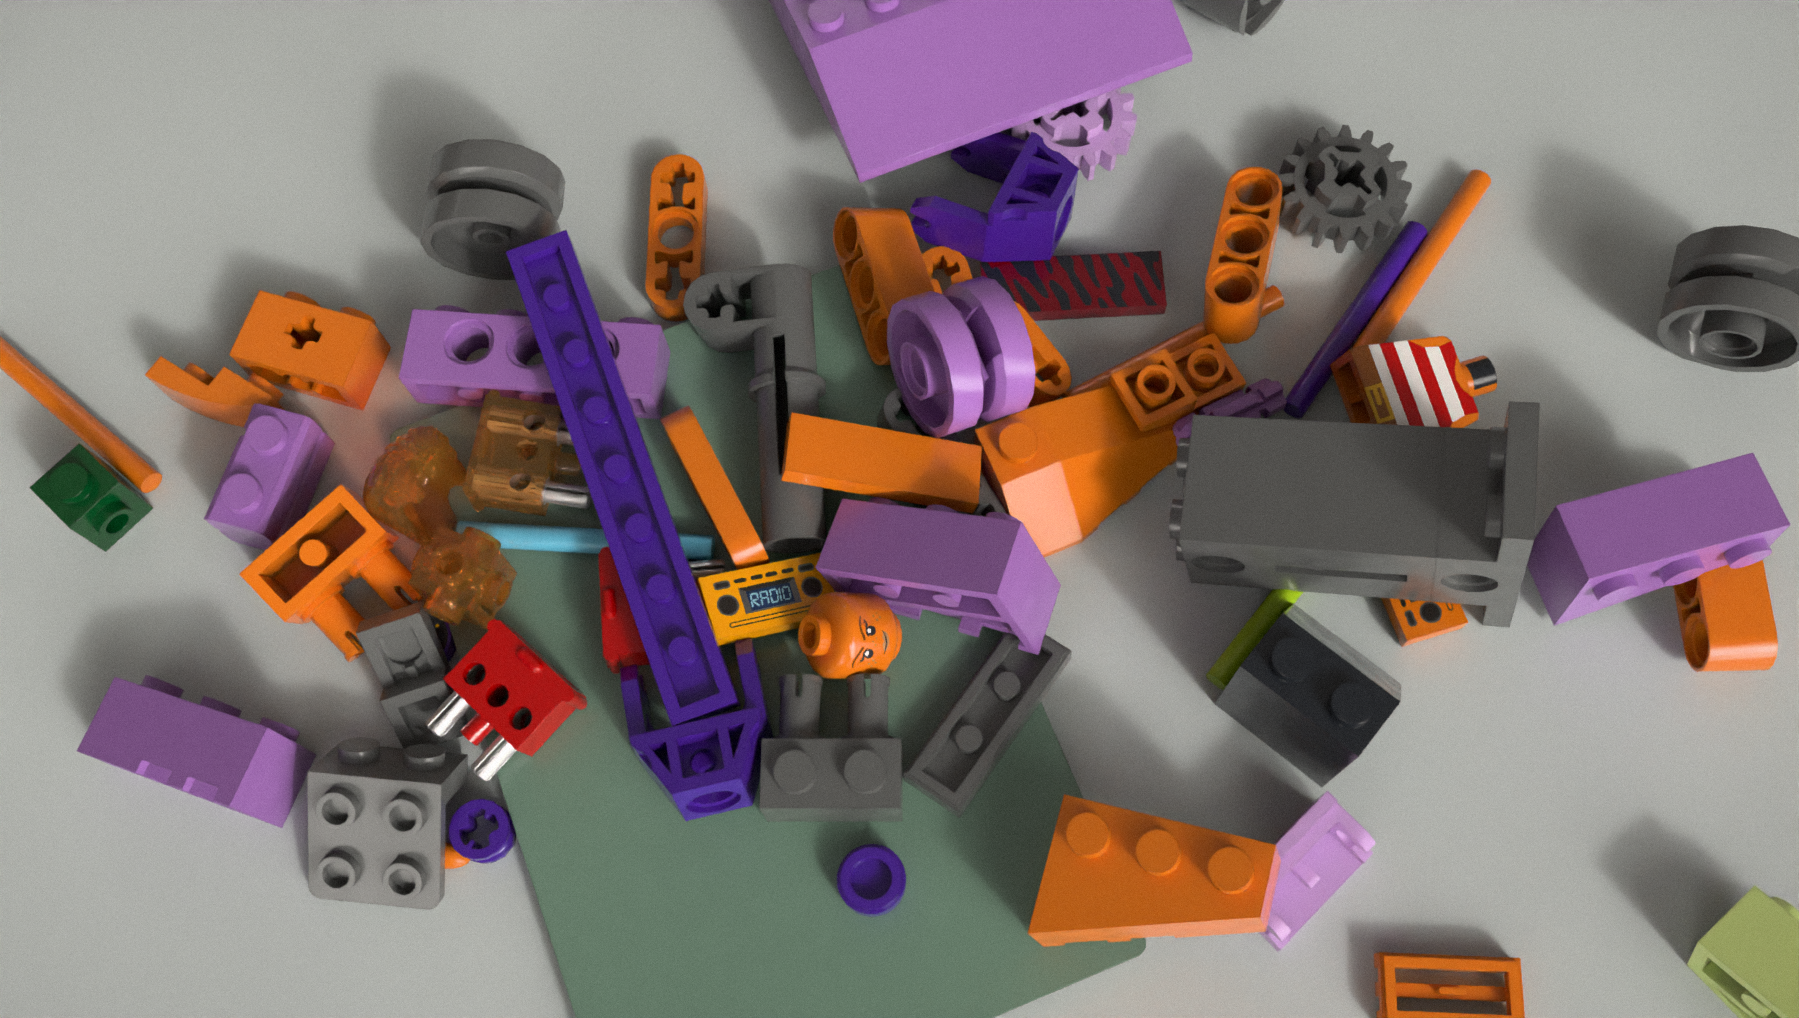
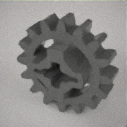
M1342 125L1338 137H1331L1330 133L1324 127L1318 128L1313 143L1303 137L1299 138L1293 153L1285 155L1279 171L1283 197L1280 216H1296L1291 232L1294 235L1303 233L1307 229L1313 232L1311 246L1318 248L1325 238L1333 240L1336 253H1343L1350 240H1354L1356 246L1361 251L1368 249L1374 236L1383 241L1387 239L1395 223L1399 224L1408 207L1405 201L1412 189L1411 182L1401 180L1408 166L1406 161L1390 162L1388 159L1394 145L1389 142L1381 145L1379 148L1371 144L1373 131L1370 130L1363 133L1360 139L1352 138L1349 125ZM1304 176L1308 179L1306 186L1304 183ZM1306 189L1312 194L1311 197H1309Z

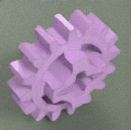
M1121 88L1041 116V123L1037 126L1034 120H1030L1011 127L1010 136L1027 141L1031 132L1039 134L1048 148L1058 151L1081 170L1087 181L1093 180L1097 164L1111 171L1115 168L1117 154L1127 155L1129 151L1131 135H1134L1137 114L1132 113L1133 93L1120 94ZM1106 113L1110 121V127L1107 132L1103 129L1104 119L1102 118Z

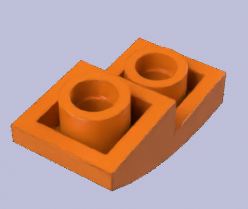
M1214 332L1170 354L1164 348L1111 374L1109 378L1141 432L1170 424L1193 412L1198 413L1201 408L1239 390H1243L1246 385L1245 379Z
M160 356L145 374L149 380L173 401L198 414L226 424L244 427L253 405L258 403L285 410L278 403L284 396L283 393L270 382L253 372L245 380L224 366L214 378L191 362L182 370Z

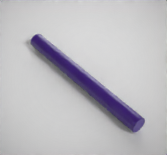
M1408 221L1286 396L1287 403L1283 410L1288 415L1298 419L1304 416L1332 375L1330 364L1350 349L1428 235L1427 229L1422 224L1416 221Z

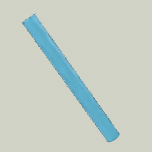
M459 521L456 527V543L458 546L587 554H599L602 548L609 547L603 529L475 521ZM678 533L687 559L713 560L715 552L714 535Z

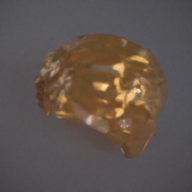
M432 425L426 427L419 426L417 428L411 427L407 430V434L398 436L394 442L385 447L384 454L376 458L365 480L362 498L367 510L376 520L421 546L433 547L450 534L457 522V517L448 499L450 490L456 485L467 486L470 475L460 460L457 459L458 453L449 444L447 436Z

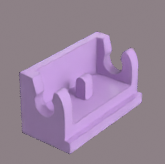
M1326 791L1315 800L1273 843L1277 846L1281 865L1266 932L1259 933L1277 952L1290 941L1302 926L1373 854L1370 849L1376 842L1372 836L1337 803L1338 800L1329 791Z

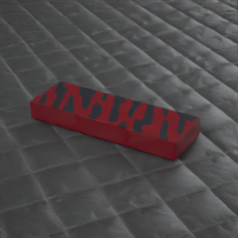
M1161 251L1052 256L1050 260L980 261V277L984 276L996 280L1010 294L1013 301L1019 303L1034 321L1165 314L1167 301Z

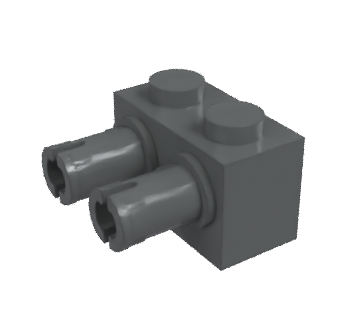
M796 674L780 676L779 735L774 736L772 739H762L759 809L768 822H903L901 738H894L888 735V687L890 686V678L881 674H871V694L869 697H866L864 674L848 676L846 679V685L848 686L847 735L842 736L840 739H826L824 736H820V705L823 678L817 675L803 674L802 695L799 697V682L797 681Z

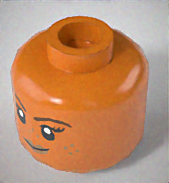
M831 592L822 594L811 604L806 616L800 623L798 641L812 669L823 678L847 679L850 675L864 674V679H871V674H882L887 670L892 660L896 658L901 647L902 629L899 619L893 613L888 603L878 595L873 593Z

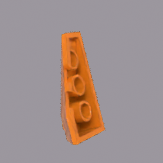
M1113 385L1030 407L975 429L974 445L982 446L981 472L1002 503L1005 513L1022 521L1044 558L1082 543L1098 529L1101 522L1123 503L1126 505L1139 494L1142 487L1167 465L1175 463L1178 449L1176 437L1172 430L1175 422L1141 432Z

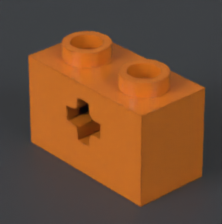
M259 290L229 355L249 376L253 372L274 386L364 411L391 346L375 326V319L360 310L342 307L340 312L323 308L313 299L297 292L288 291L283 297Z

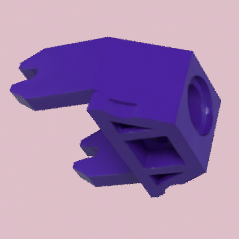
M998 132L954 148L951 152V159L967 172L1003 184L988 213L938 196L916 198L910 208V213L915 215L911 222L914 233L929 244L938 247L945 246L981 262L1050 260L1072 218L1079 168L1060 152L1048 148L1044 144L1043 138L1035 132H1031L1027 141Z
M751 638L735 641L745 696L743 710L659 730L653 728L647 691L643 676L639 675L637 664L620 668V683L630 745L643 768L685 821L753 805L760 782L762 739H772L773 731L757 654Z

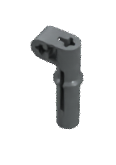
M784 263L715 271L701 275L690 284L685 292L683 302L685 314L709 348L717 352L734 353L754 350L755 377L747 385L748 397L756 402L763 547L769 552L782 554L806 553L822 549L827 539L824 488L781 481L788 412L789 418L791 412L820 417L819 399L826 394V382L817 374L811 272L802 266ZM751 299L752 320L742 321L741 317H747L746 300Z

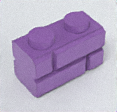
M258 403L254 404L244 425L246 432L237 441L204 520L216 529H219L222 534L234 542L266 550L305 516L335 443L326 433L322 432L321 427L312 418Z

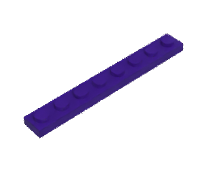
M567 230L506 251L671 725L676 726L706 719L740 706L653 462Z

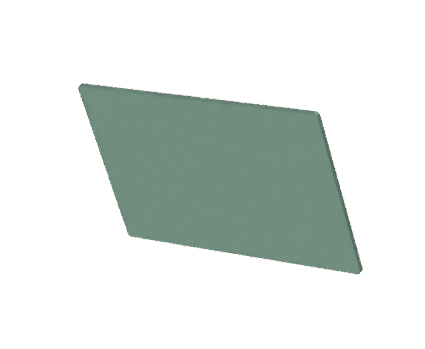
M838 265L811 275L817 374L826 382V394L819 399L820 417L877 427V417L887 395L898 387L891 365H876L871 360L841 267ZM751 299L746 300L747 317H741L742 321L752 320ZM690 321L665 329L663 333L670 349V358L661 418L689 405L763 545L756 402L748 397L747 385L755 377L754 350L734 353L717 352L707 346ZM471 406L452 408L396 429L391 434V448L460 660L489 631L487 623L490 620H501L515 629L587 697L588 703L586 708L583 710L576 708L532 757L516 751L496 772L576 1018H995L1134 959L1144 952L1146 948L1145 938H1132L1131 941L1108 942L1107 940L1065 943L1063 946L1043 947L1027 934L1063 796L1065 794L1084 799L1042 702H1040L960 818L905 782L903 778V822H768L759 809L760 782L752 806L685 821L643 768L630 745L620 673H612L603 657L598 554L458 546L456 543V527L459 521L603 529L592 498L590 499L589 507L584 509L547 502L545 505L503 498L491 500L484 495L474 494L473 492L474 476L478 466L546 476L550 478V481L588 487L574 446L566 444L552 446L515 439L514 442L503 441L500 437L488 434V420L492 408ZM508 409V410H514V411H520V412H526V413H532V414H538V415H544V416L562 418L563 421L565 422L564 417H563V414L560 413V412H545V411H531V410ZM901 409L896 416L899 422L910 420L916 427L917 423L911 416L903 414ZM637 418L678 533L714 535L715 552L713 560L723 559L726 565V572L736 570L677 457L660 419ZM536 422L529 428L528 433L533 436L539 435L546 425L542 422ZM522 480L516 485L514 492L518 495L527 493L532 486V482ZM824 488L827 536L842 499L868 502L874 496ZM891 500L900 506L926 509L925 505ZM822 549L797 554L765 551L770 563L821 553ZM688 559V562H690V561H703V560H692V559ZM923 610L919 620L895 614L900 621L902 629L901 647L896 658L892 660L887 670L881 675L890 678V686L888 687V735L894 738H901L903 773L1005 632L982 626L979 637H974L958 632L961 620L929 610ZM799 628L752 638L762 676L773 737L779 735V677L796 674L797 681L799 682V697H801L803 674L820 676L812 669L806 659V655L799 646ZM735 642L719 647L740 706L712 717L741 711L745 704ZM651 665L638 666L639 675L643 676L647 691L653 728L659 730L672 727ZM485 673L482 674L479 683L485 678ZM823 678L820 705V736H824L826 739H840L842 736L847 735L848 686L846 685V679ZM864 679L866 682V697H869L871 694V679ZM509 694L505 695L502 699V705L508 700ZM532 715L525 720L524 728L529 726ZM495 729L485 738L488 747L500 735ZM865 844H878L892 850L900 858L906 873V890L900 903L892 911L876 917L863 916L851 910L843 901L837 887V872L840 863L851 850Z

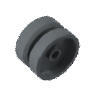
M467 139L445 145L433 154L427 187V196L430 201L426 204L420 241L422 247L432 259L444 267L457 272L491 280H516L506 251L561 231L557 220L563 209L565 179L560 168L545 155L519 144L492 139Z
M1747 225L1720 226L1692 233L1677 245L1668 282L1670 291L1665 294L1656 333L1664 347L1683 359L1733 372H1766L1786 368L1799 361L1798 237L1775 229Z

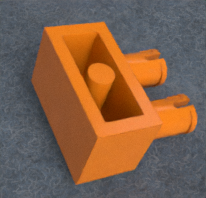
M342 484L239 573L284 622L306 624L312 621L343 653L344 658L348 662H352L365 652L363 647L352 636L353 634L358 639L356 631L359 622L365 619L342 596L346 585L353 579L362 577L392 610L412 604L401 593V589L413 601L417 600L418 602L430 591L391 552L394 547L393 543L399 539L397 534L357 492Z

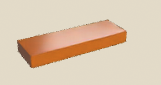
M791 412L787 424L781 481L926 506L933 504L943 505L955 511L973 513L979 504L982 446Z

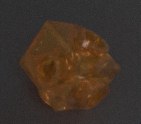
M440 525L432 540L425 542L418 549L411 566L412 577L408 584L426 600L422 609L437 619L454 626H459L463 619L488 630L487 623L494 619L497 611L506 603L512 590L513 581L517 575L515 569L499 551L502 544L489 534L473 527H466L464 532L460 534Z

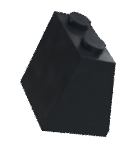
M1293 604L1280 615L1241 664L1215 702V705L1320 787H1323L1361 755L1401 702V684Z

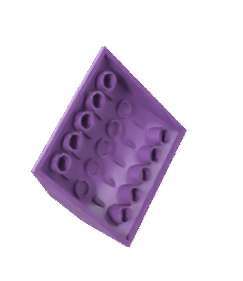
M769 0L860 183L1192 62L1193 55L1171 0Z

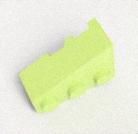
M1754 886L1697 942L1687 966L1738 1018H1799V911L1787 901L1778 897L1770 898Z

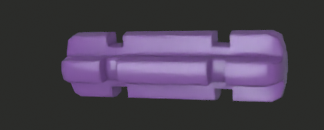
M1264 378L1249 385L1245 390L1246 394L1239 390L1201 408L1198 415L1261 418L1262 414L1264 418H1268L1285 408L1287 401L1283 395L1284 388L1279 381H1271ZM1194 412L1177 420L1173 425L1172 430L1176 437L1177 446L1180 438L1191 437L1193 415H1196Z

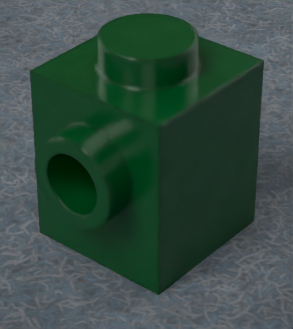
M80 443L29 487L71 530L105 552L153 509L115 469Z

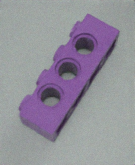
M441 305L436 307L435 310L412 309L399 379L417 403L562 413L545 362L543 361L532 366L527 365L534 355L541 353L527 313L513 309H502L497 311L496 314L470 313L461 307L452 305ZM625 317L618 322L601 321L636 418L661 419L670 358V349L661 325H654L648 320L637 317ZM488 348L481 358L475 361H466L474 351Z

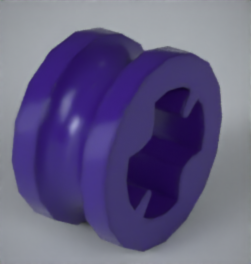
M486 799L471 800L460 806L452 816L449 825V840L454 850L463 857L481 864L494 863L505 857L512 849L517 836L510 813L494 801ZM482 815L492 823L498 821L499 828L489 834L490 845L482 848V845L474 840L468 842V834L477 829L476 818Z

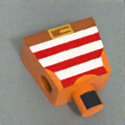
M1446 336L1358 346L1349 349L1330 364L1351 423L1464 428L1477 421L1479 417L1473 397L1493 392L1497 387V374L1490 359L1482 355L1459 362L1453 343Z

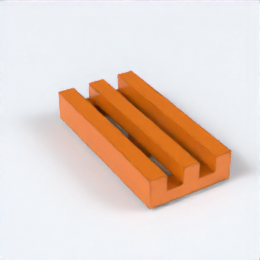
M1378 952L1374 954V968H1378L1375 996L1379 997L1380 1009L1376 1011L1377 1018H1525L1520 958ZM1395 969L1504 974L1505 987L1396 982ZM1397 998L1506 1002L1507 1015L1397 1010Z

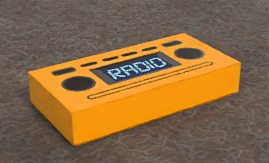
M821 553L698 578L696 584L719 646L799 628L811 604L822 594L834 592L832 586L815 568Z

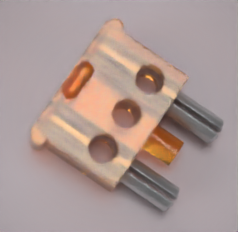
M495 389L490 390L485 395L462 487L473 510L479 512L484 507L546 517L549 503L584 509L589 507L592 497L587 486L554 481L556 473L577 477L581 466L577 454L561 452L562 444L574 445L560 406L501 397L499 391ZM534 456L532 459L525 460L527 457ZM523 485H528L525 489L517 490Z

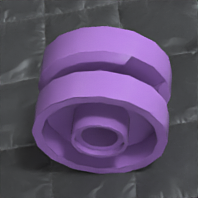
M981 276L953 284L944 290L943 294L928 291L901 299L892 305L887 320V346L891 369L911 417L925 433L935 438H940L975 426L979 418L990 422L1027 409L1034 395L1036 373L1032 344L1020 311L1010 294L996 280Z

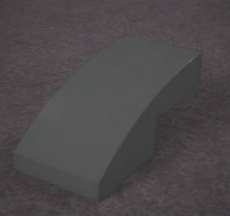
M423 601L360 621L356 635L383 687L380 703L403 749L416 744L437 745L464 736L460 730L468 722L466 713L443 737L432 733L431 729H428L426 725V720L454 690L443 680L451 671V668Z

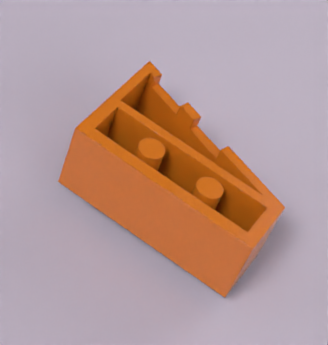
M1064 794L1027 934L1043 947L1063 946L1065 943L1103 940L1122 942L1131 941L1132 938L1162 936L1181 938L1266 932L1281 865L1277 846L1267 842Z

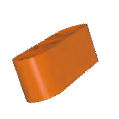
M1246 167L1238 170L1230 177L1225 190L1205 279L1203 326L1208 335L1214 332L1219 341L1225 344H1238L1248 340L1255 334L1260 322L1278 233L1282 199V182L1278 175L1262 167Z
M843 207L838 212L834 221L833 243L871 360L876 365H891L887 346V320L892 305L907 297L935 291L910 219L901 208Z
M1763 560L1735 569L1725 565L1705 572L1690 581L1673 586L1686 659L1693 670L1696 672L1769 670L1774 665L1777 657L1778 639Z

